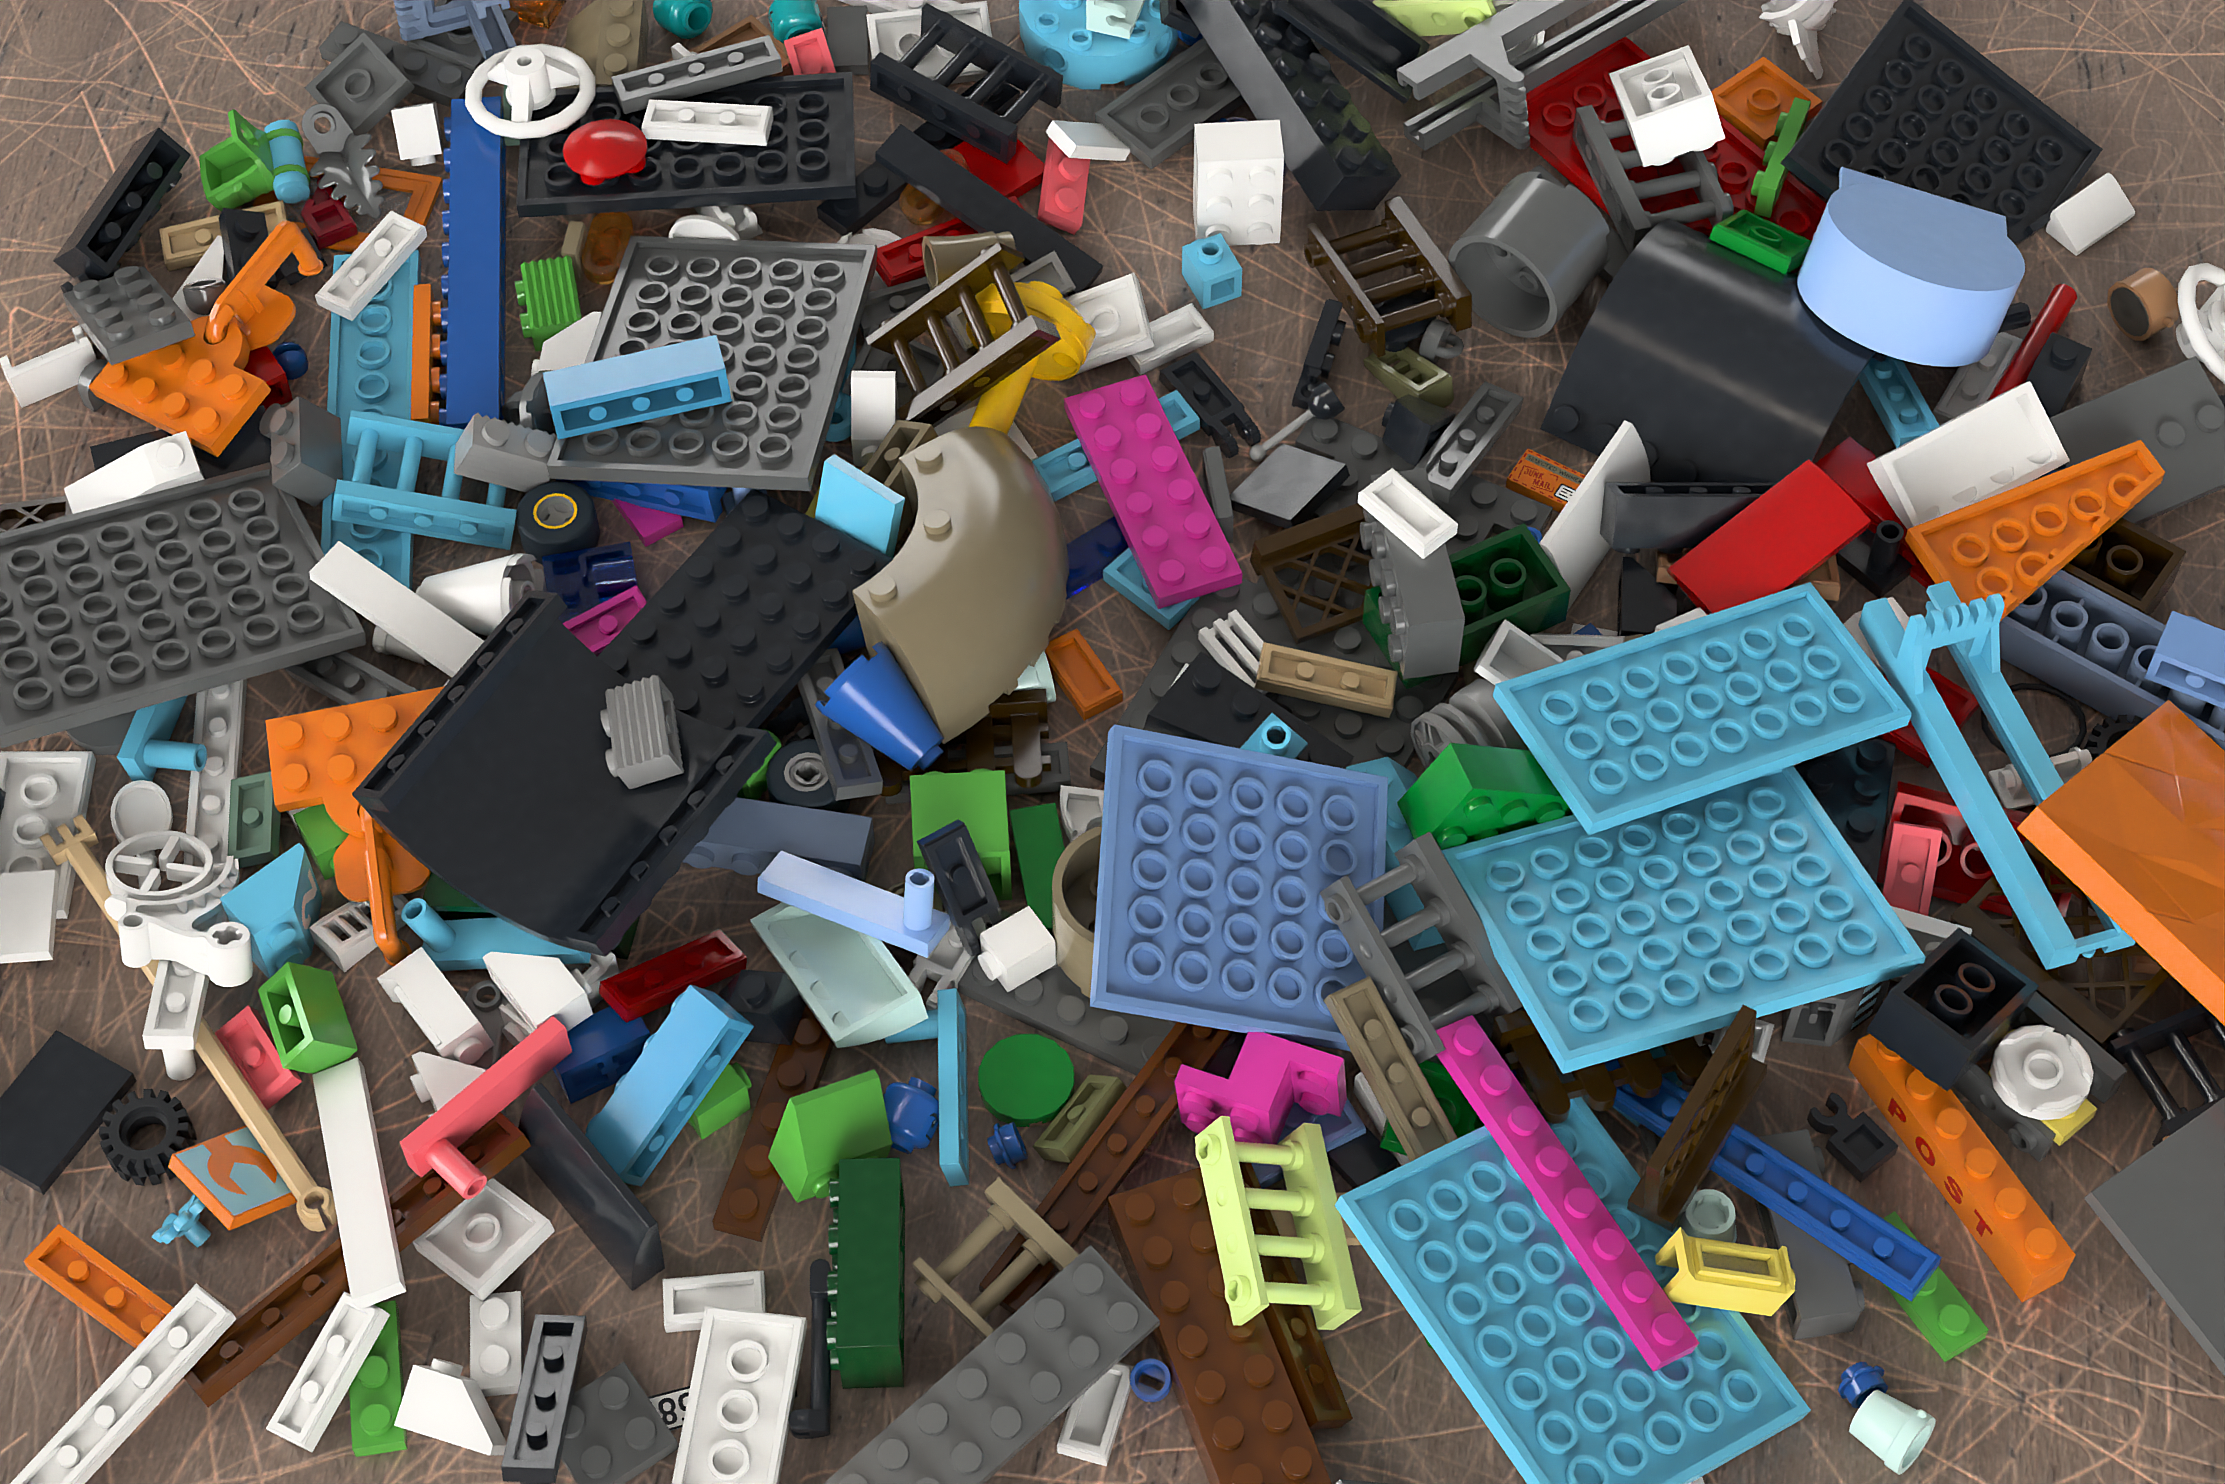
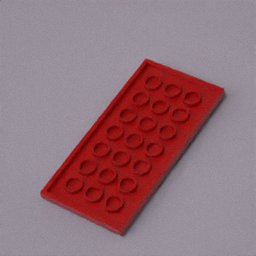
M1626 36L1526 93L1525 99L1528 108L1527 121L1529 122L1530 147L1609 216L1610 214L1573 140L1572 134L1576 108L1592 105L1599 120H1604L1606 123L1625 119L1609 73L1651 59L1648 54ZM1719 115L1725 139L1715 142L1712 147L1703 150L1707 161L1713 162L1715 165L1718 182L1723 192L1729 193L1732 199L1733 215L1743 209L1754 214L1757 196L1751 195V189L1757 171H1766L1767 166L1763 165L1765 152ZM1631 135L1609 140L1613 149L1619 150L1620 153L1637 150ZM1678 157L1664 165H1650L1647 167L1642 165L1624 170L1628 179L1633 180L1635 183L1685 172ZM1788 172L1771 217L1757 216L1812 241L1827 204ZM1693 188L1639 200L1643 210L1649 211L1650 214L1700 203ZM1708 218L1683 224L1710 236L1713 229ZM1802 265L1795 268L1791 272L1797 273L1801 269Z

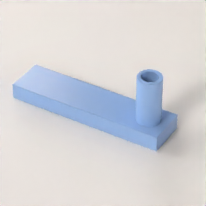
M780 851L758 877L757 892L926 958L947 933L950 925V916L948 914L933 909L935 878L926 869H913L906 874L904 897L784 851Z

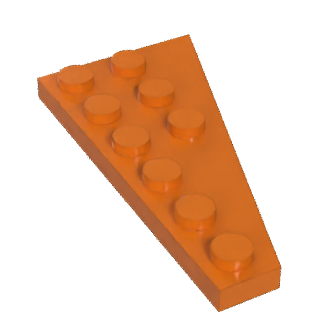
M2138 440L1909 528L1905 541L1935 584L1949 581L1961 603L1964 602L1969 606L1971 600L1982 598L1986 602L1989 595L1999 593L2004 601L2002 620L2161 484L2165 471L2142 440Z

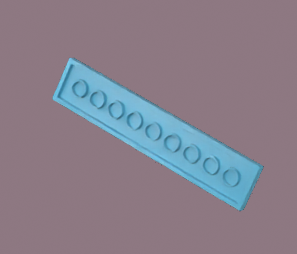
M415 250L353 321L331 311L327 411L341 418L343 480L352 481L359 447L358 445L346 443L351 410L376 412L385 416L411 420L414 285L421 284V257L419 250ZM351 254L334 255L333 275ZM376 449L370 485L397 489L403 453ZM335 491L323 500L321 549L324 555L340 541L412 591L414 534L332 520Z

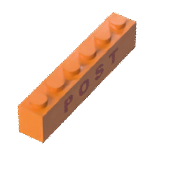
M1871 1034L1858 1039L1848 1066L1849 1070L2020 1301L2023 1303L2063 1281L2076 1254L1951 1089L1946 1091L1935 1082L1926 1078L1922 1072L1895 1052L1887 1049L1882 1042Z

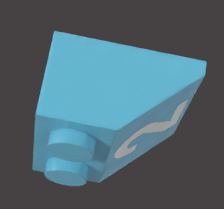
M298 843L222 896L220 901L229 922L241 923L248 928L251 938L252 961L268 979L286 962L302 965L304 960L312 955L314 940L309 927L319 919L323 897L305 848Z

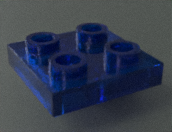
M630 541L542 556L547 592L558 593L567 605L565 611L558 618L562 624L636 585L638 586Z

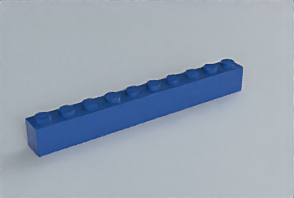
M501 96L482 97V103L486 110L503 119ZM464 98L451 99V116L444 117L445 138L447 142H450V147L443 149L445 171L450 173V178L443 179L445 204H449V210L442 211V222L445 236L449 235V242H442L444 268H448V274L441 275V288L443 299L448 300V307H441V325L443 333H447V340L440 341V355L442 366H447V374H440L439 377L441 398L446 400V408H439V425L465 430L476 413H479L482 417L487 415L490 419L494 417L501 421L504 419L502 406L505 404L506 145L504 136L495 135L476 123L465 106Z

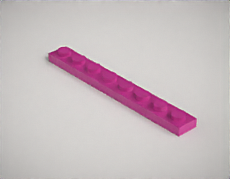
M1468 1016L1435 1030L1446 1048L1436 1055L1652 1371L1654 1372L1692 1353L1700 1344L1474 1016Z

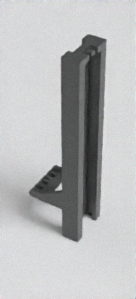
M1520 0L1397 69L1398 83L1403 87L1407 84L1411 85L1414 97L1419 101L1478 67L1489 74L1404 122V135L1426 151L1477 121L1515 148L1526 149L1531 145L1530 135L1528 134V108L1525 100L1527 92L1688 0H1620L1509 63L1506 51L1596 1Z

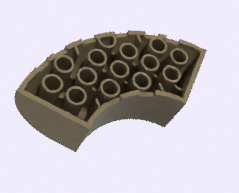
M965 427L950 431L899 457L914 527L909 538L894 559L870 580L852 590L869 658L871 659L878 654L872 648L876 643L882 641L890 649L944 737L943 744L969 729L990 713L988 706L1003 693L1010 695L1018 687L1017 679L1028 665L1035 666L1040 655L1049 644L1048 635L1054 624L1059 623L1067 597L1066 584L1069 576V555L1063 523L1053 495L1034 463L1022 449L1003 432L988 427Z

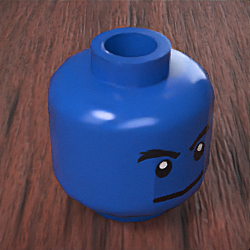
M911 1077L908 1084L893 1082L887 1086L883 1099L892 1148L906 1154H911L913 1149H924L931 1143L939 1126V1100L934 1097L937 1089L929 1083Z

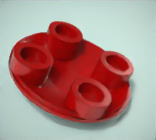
M605 119L587 123L573 131L563 147V156L566 164L574 172L580 174L582 182L587 185H599L608 178L618 177L625 173H637L646 165L647 141L645 135L635 125L622 120Z

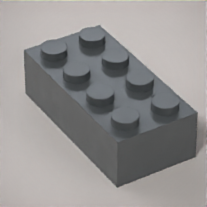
M1426 468L1398 472L1435 504ZM1383 474L1371 475L1370 484ZM1363 508L1366 522L1360 523L1361 542L1364 550L1371 549L1373 559L1369 560L1370 578L1373 587L1380 586L1382 596L1378 599L1379 613L1382 624H1390L1392 634L1388 635V649L1391 661H1399L1403 679L1458 672L1465 616L1446 544H1442L1423 559Z

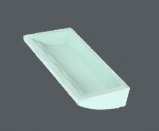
M784 902L750 919L753 928L837 1048L877 1041L928 1019L921 994L881 940Z

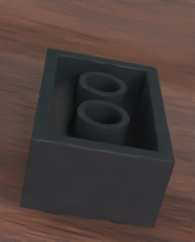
M1958 927L1925 958L1924 963L1918 964L1890 990L1866 1031L1882 1042L1887 1049L1895 1052L1922 1072L1926 1078L1948 1091L2015 1025L2039 988V985Z

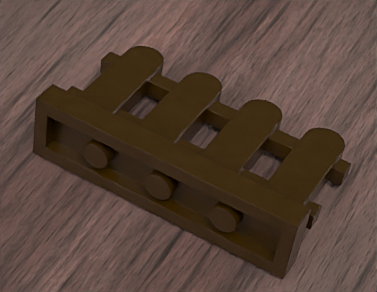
M1046 689L1014 690L1010 695L1003 693L988 706L990 713L947 743L943 744L941 742L939 747L944 751L943 754L925 771L919 766L910 771L871 746L883 780L882 794L879 795L885 797L895 796L903 788L902 780H910L911 775H923L932 771L946 774L971 772L975 769L1005 770V774H1014L1015 782L1020 787L1033 788L1038 786L1043 779L1042 772L1051 771V755H1041L1040 739H1049ZM1012 741L1013 757L995 758L994 742ZM966 744L967 760L948 761V745Z
M1525 1009L1494 1017L1491 1042L1510 1070L1518 1069L1529 1091L1527 1093L1546 1122L1552 1124L1564 1122L1569 1116L1570 1099L1581 1096L1584 1097L1588 1106L1594 1110L1606 1111L1610 1109L1615 1103L1616 1087L1629 1084L1632 1091L1639 1097L1653 1098L1661 1090L1662 1074L1675 1071L1682 1083L1694 1086L1713 1055L1708 1044L1699 1046L1694 1036L1661 1045L1666 1056L1653 1059L1649 1049L1616 1058L1621 1068L1608 1071L1604 1062L1571 1071L1575 1080L1562 1084L1550 1061L1554 1058Z

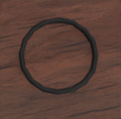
M2018 683L2009 686L2012 692L2018 690H2040L2055 695L2069 704L2079 718L2080 732L2075 742L2061 752L2048 755L2049 758L2068 753L2070 748H2079L2087 733L2086 718L2075 700L2064 692L2043 684ZM1982 710V730L1990 743L2007 755L2001 742L1995 738L1990 730L1988 719Z

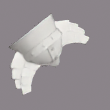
M1771 0L1761 6L1763 13L1759 18L1769 21V25L1773 26L1777 33L1790 35L1793 46L1797 47L1801 61H1805L1809 71L1813 72L1816 80L1820 79L1823 69L1818 53L1817 31L1822 30L1831 15L1836 12L1833 5L1838 0Z

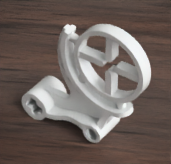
M178 831L142 833L124 840L110 852L106 859L105 871L107 886L112 895L105 901L104 906L107 913L118 921L121 956L124 965L138 968L147 965L151 959L176 961L193 971L209 975L212 982L223 987L241 985L252 977L251 938L246 926L237 922H222L210 927L207 932L194 929L197 925L223 909L220 898L238 886L240 875L238 859H234L233 856H226V863H213L211 850L203 841L195 836ZM163 849L159 855L160 869L153 868V861L150 859L133 857L142 852ZM179 851H184L196 856L205 866L198 867L173 862ZM160 870L166 871L168 880L187 883L174 889L157 891L161 884ZM115 873L145 876L146 879L140 889H135L122 883L115 876ZM214 875H220V876L212 883L213 878H214Z

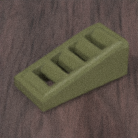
M1408 347L1398 352L1385 350L1386 355L1377 357L1373 353L1363 359L1364 366L1398 399L1410 394L1442 408L1448 406L1454 400L1452 375ZM1397 360L1401 361L1393 367L1389 366Z

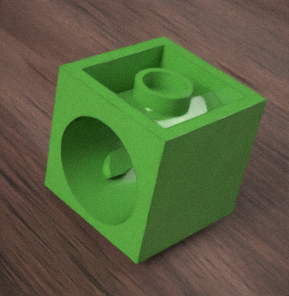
M975 769L971 772L946 774L932 771L923 775H911L914 869L928 870L916 841L959 819L967 826L997 900H1012L1005 770Z

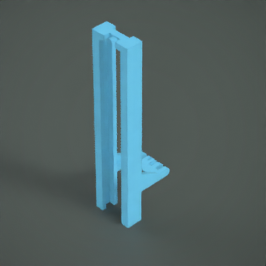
M1949 581L1928 586L1926 592L1931 601H1928L1925 606L1927 610L1926 617L1924 618L1922 614L1910 616L1905 631L1886 597L1866 602L1858 625L1892 688L1911 711L1910 721L2045 969L2049 970L2076 962L2081 953L2084 957L2091 958L2094 956L2096 949L2102 948L2104 953L2135 945L2136 941L2088 896V900L2106 931L2078 939L2073 937L1926 671L1931 650L1947 646L2036 807L2064 785L2000 672L1999 623L2004 611L2002 596L1999 593L1989 595L1986 602L1982 598L1974 599L1967 606L1966 603H1961Z

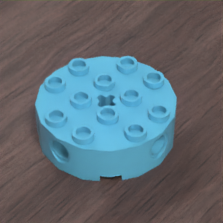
M1019 0L1020 37L1024 43V50L1027 56L1063 75V84L1079 89L1101 90V84H1115L1124 81L1125 86L1141 82L1167 63L1178 44L1177 30L1161 23L1159 0H1145L1130 39L1086 30V0Z

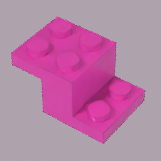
M1264 1032L1247 1033L1229 1079L1181 1064L1174 1081L1181 1123H1184L1191 1131L1199 1134L1220 1116H1229L1234 1140L1238 1142L1277 1145L1294 1102L1299 1103L1304 1110L1315 1115H1326L1329 1113L1341 1117L1347 1101L1344 1058Z

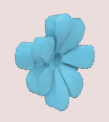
M193 1194L190 1200L179 1210V1215L177 1216L175 1213L169 1214L164 1220L162 1228L155 1231L151 1238L159 1243L164 1242L168 1244L175 1237L184 1235L198 1248L211 1235V1232L198 1221L200 1212L205 1208V1205Z

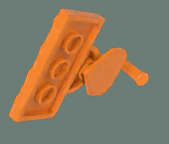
M286 220L280 222L214 303L210 315L198 317L191 321L195 334L194 337L114 365L108 362L89 385L90 390L96 397L172 435L186 431L192 445L219 457L271 391L264 380L244 371L249 360L250 351L276 342L296 315V306L292 299L265 284L291 252L299 261V273L304 276H313L320 273L324 267L323 262L318 259L315 250L295 223Z
M445 686L265 720L275 807L279 812L324 804L330 818L343 832L349 834L333 856L336 885L340 893L350 901H370L374 940L383 953L385 961L390 966H395L412 954L410 945L406 941L399 939L397 935L393 896L421 889L428 882L431 871L393 839L360 805L352 793Z

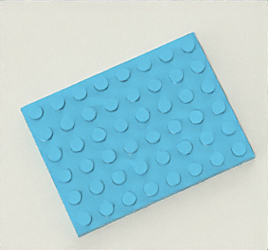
M1793 765L1591 835L1587 834L1575 815H1570L1441 850L1485 927L1494 957L1563 1074L1730 1026L1742 1005L1756 1010V1018L1909 974L1918 964L1925 962L1926 956Z
M1582 1097L1570 1099L1571 1105L1568 1118L1558 1124L1547 1123L1663 1289L1679 1272V1268L1656 1265L1655 1255L1675 1234L1678 1228L1675 1227L1674 1231L1671 1232L1627 1209L1628 1199L1639 1183L1640 1176ZM1485 1126L1341 1195L1334 1205L1527 1484H1690L1802 1420L1811 1410L1739 1311L1672 1302L1700 1344L1692 1353L1653 1372Z

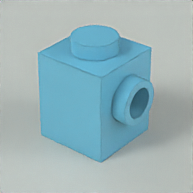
M1221 233L1205 239H1197L1188 245L1182 246V275L1202 309L1241 296L1242 267Z

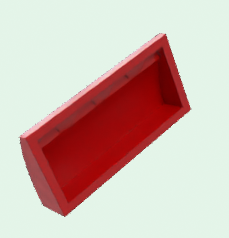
M1808 459L1671 565L1667 572L1696 607H1700L1707 615L1794 587L1866 531L1871 520L1838 484Z

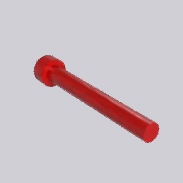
M2058 284L2053 288L1987 401L2026 382L2034 362L2052 332L2058 333L2077 300V293L2072 287Z

